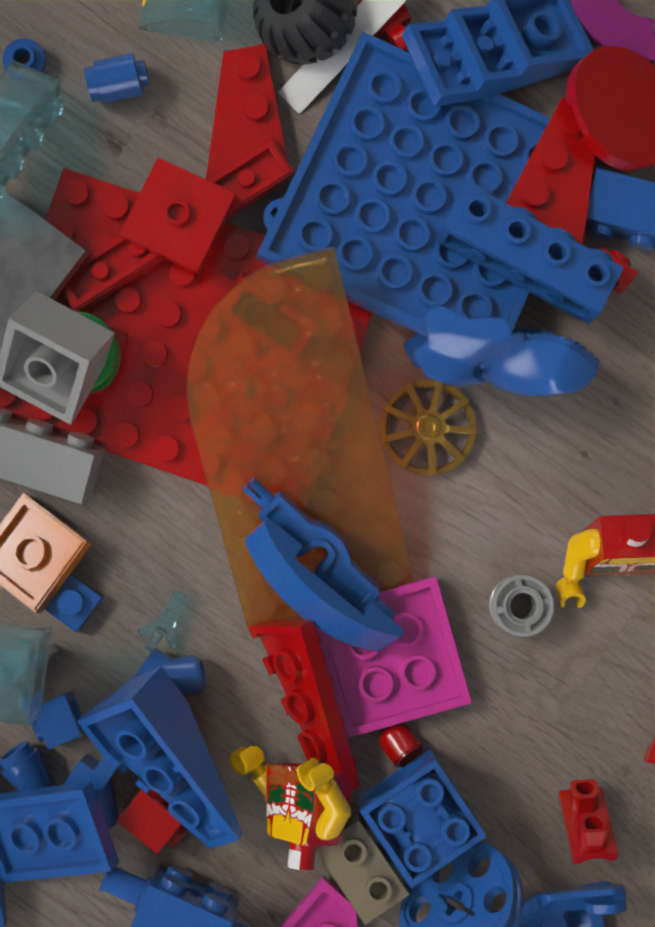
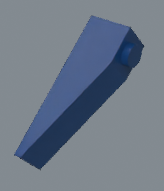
M161 666L134 677L78 719L77 723L107 760L114 766L121 761L139 777V780L135 783L145 793L151 789L169 803V813L208 848L211 849L238 841L243 836L241 826L188 701Z

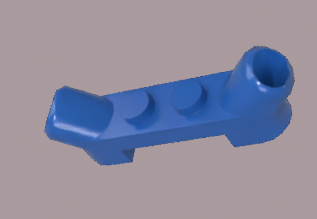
M156 647L135 675L137 677L161 666L174 681L184 697L202 693L207 685L203 662L200 658L190 655L172 659ZM86 754L79 760L64 785L91 781L109 829L117 824L116 820L119 818L112 778L117 770L125 774L128 767L121 761L114 766L104 756L98 762Z

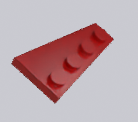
M259 619L248 624L247 627L252 638L260 637L268 656L262 660L269 676L276 673L286 696L281 698L280 701L286 714L290 715L301 727L302 732L297 738L307 761L315 758L319 764L325 763L331 766L333 770L354 774L352 791L360 786L356 772V762L349 748L344 730V720L337 706L332 688V678L327 671L320 647L321 640L315 629L314 622L312 620Z

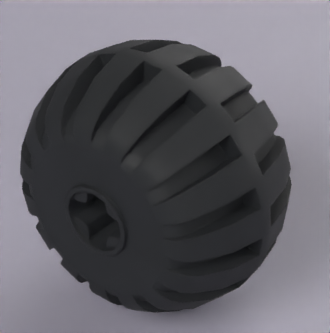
M255 0L253 2L255 28L263 44L276 57L294 64L317 63V59L322 61L334 55L333 49L337 47L341 50L347 43L345 36L347 33L352 34L355 26L354 17H357V0Z

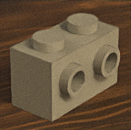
M357 812L347 820L341 842L337 846H316V853L366 925L407 897L409 891L405 878L393 860L388 857L380 845L381 842L367 821L365 822L360 813Z

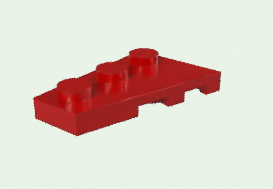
M265 44L223 51L206 178L270 137L287 160Z

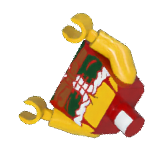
M655 514L601 516L583 531L574 534L567 545L563 575L565 577L557 581L555 585L561 607L564 608L565 601L573 596L578 608L584 606L586 598L579 581L583 577L655 574Z
M257 746L240 747L229 756V762L236 773L244 776L249 772L253 773L251 779L265 798L267 806V832L269 836L290 842L289 868L313 870L316 846H337L342 840L344 826L351 815L349 801L354 774L333 770L331 766L325 763L319 764L315 758H311L305 763L267 762V765H262L264 753L261 748Z

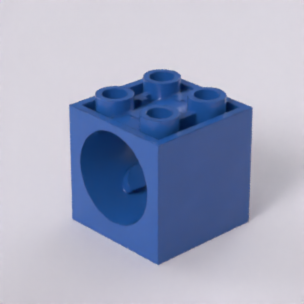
M430 747L406 765L399 767L358 795L361 814L411 888L487 837L478 818Z

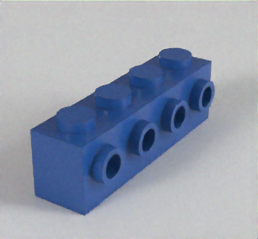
M466 183L435 240L437 243L587 324H590L601 313L624 268L615 263L612 256L608 253L583 246L576 242L574 236L566 230L550 228L537 221L536 216L529 210L522 207H512L499 200L492 190L484 186H473L469 183Z

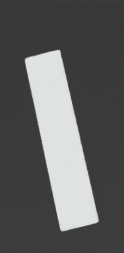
M363 0L357 6V17H354L355 26L351 35L346 34L347 43L341 50L336 47L332 50L334 53L332 57L322 61L317 59V63L302 65L278 93L300 114L348 63L362 31L373 36L406 0Z

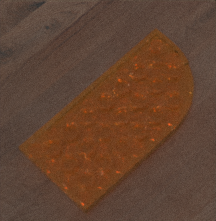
M332 246L268 264L240 280L214 306L198 333L191 354L187 380V399L191 424L247 628L269 620H280L299 615L267 582L256 566L244 542L248 534L263 522L258 516L261 507L242 491L246 483H250V480L255 476L273 495L278 491H282L310 519L324 522L334 528L347 543L351 559L379 585L380 592L414 582L335 248ZM319 546L307 552L304 556L295 558L315 574V567L328 551L324 547Z

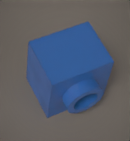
M73 691L32 708L34 717L31 718L33 731L40 742L45 741L48 750L85 733L77 723L82 713Z

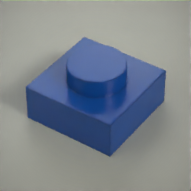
M70 573L45 610L77 633L98 607L104 596L73 573Z

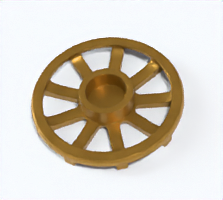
M419 380L405 385L389 399L381 417L380 431L383 445L395 463L411 473L431 476L448 472L464 461L474 445L477 425L470 401L458 389L435 380ZM434 388L431 404L428 409L423 408L415 392L416 389ZM443 390L455 397L458 402L443 413H439L437 408ZM407 393L416 409L414 416L394 408L398 400ZM464 408L469 427L453 426L446 423L450 416ZM393 415L408 422L410 428L388 435L389 416ZM447 433L468 434L466 444L461 452L445 438ZM413 437L414 443L402 459L394 450L391 442ZM441 444L455 459L443 466L436 467L435 445ZM422 445L427 447L429 468H421L409 463Z

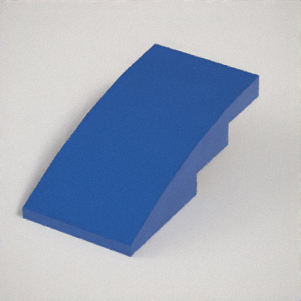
M490 0L487 6L451 9L444 21L408 24L402 34L434 107L475 100L552 78L572 70L581 59L594 50L569 0Z

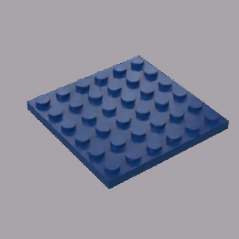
M362 31L261 244L256 260L427 337L421 318L424 311L435 304L442 305L467 318L503 317L512 333L529 292L437 243L435 240L466 183L473 186H484L492 190L499 200L506 203L550 117L500 94L434 107L410 53Z

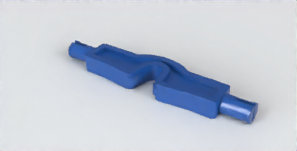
M256 476L250 480V483H246L242 491L261 507L258 515L259 518L264 521L269 517L303 545L296 557H302L319 546L324 547L328 551L315 567V575L358 611L372 603L390 619L394 617L396 612L379 597V585L351 559L347 543L334 528L324 522L310 519L282 491H278L273 495Z

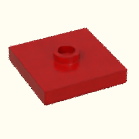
M157 157L119 235L128 242L200 275L234 206L237 195L235 192Z

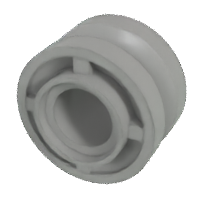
M511 575L505 577L495 585L489 597V612L493 621L499 628L514 636L528 637L541 632L549 624L554 611V602L550 590L542 581L532 576ZM519 593L527 594L531 600V610L524 617H515L510 610L512 598Z

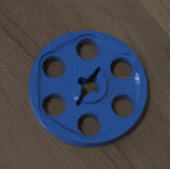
M480 841L449 862L453 863V872L446 881L439 883V873L442 870L440 868L413 888L408 884L409 895L402 899L400 907V927H518L524 904L523 886L519 873L513 863L496 848ZM490 858L489 870L483 876L476 878L475 870L477 865L483 859ZM506 892L507 899L505 905L498 912L492 913L491 903L494 897L499 893ZM449 898L457 904H465L464 906L475 913V916L473 917L463 910L461 912L456 910L457 908L448 903L446 899ZM430 902L431 908L428 916L423 921L417 922L416 915L420 906Z

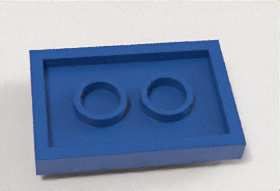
M91 781L0 794V878L2 883L110 872L120 862Z

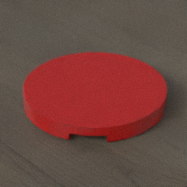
M603 46L591 51L574 66L566 87L567 108L573 110L575 119L584 134L581 140L594 155L617 169L632 172L635 169L654 166L655 66L637 52L621 46Z

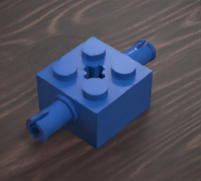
M170 864L168 868L160 865L154 877H149L148 880L115 867L112 871L106 872L99 888L101 892L104 891L135 905L134 910L137 913L131 927H248L237 922L238 917L235 916L239 900L232 897L233 892L213 882H210L208 886L192 879L193 874L190 871L174 864Z

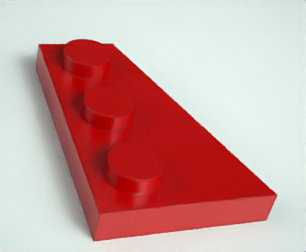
M562 97L511 191L506 204L529 210L536 216L537 221L550 228L566 230L574 236L576 242L583 245L595 155L581 140L584 134L575 119L573 110L567 108L566 98Z

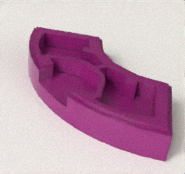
M569 0L585 33L600 47H625L642 55L652 64L655 62L654 19L636 16L623 8L618 0Z

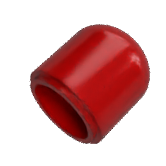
M405 723L385 727L379 737L380 747L395 767H403L422 752V744Z

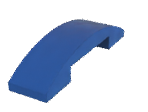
M269 517L248 534L244 540L256 566L275 592L306 620H312L314 626L321 631L352 646L372 651H379L402 636L404 629L374 604L369 603L358 611L300 563L295 557L303 545Z

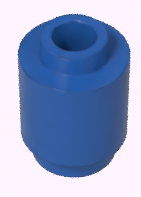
M134 53L97 60L93 62L94 66L84 68L88 91L93 102L102 100L104 104L143 96V86L150 85L144 59L136 61Z

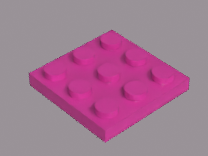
M436 576L380 591L379 597L396 612L392 620L403 628L404 632L400 638L379 651L352 646L315 627L321 640L320 647L327 671L332 678V688L339 712L344 720V730L347 738L472 703Z

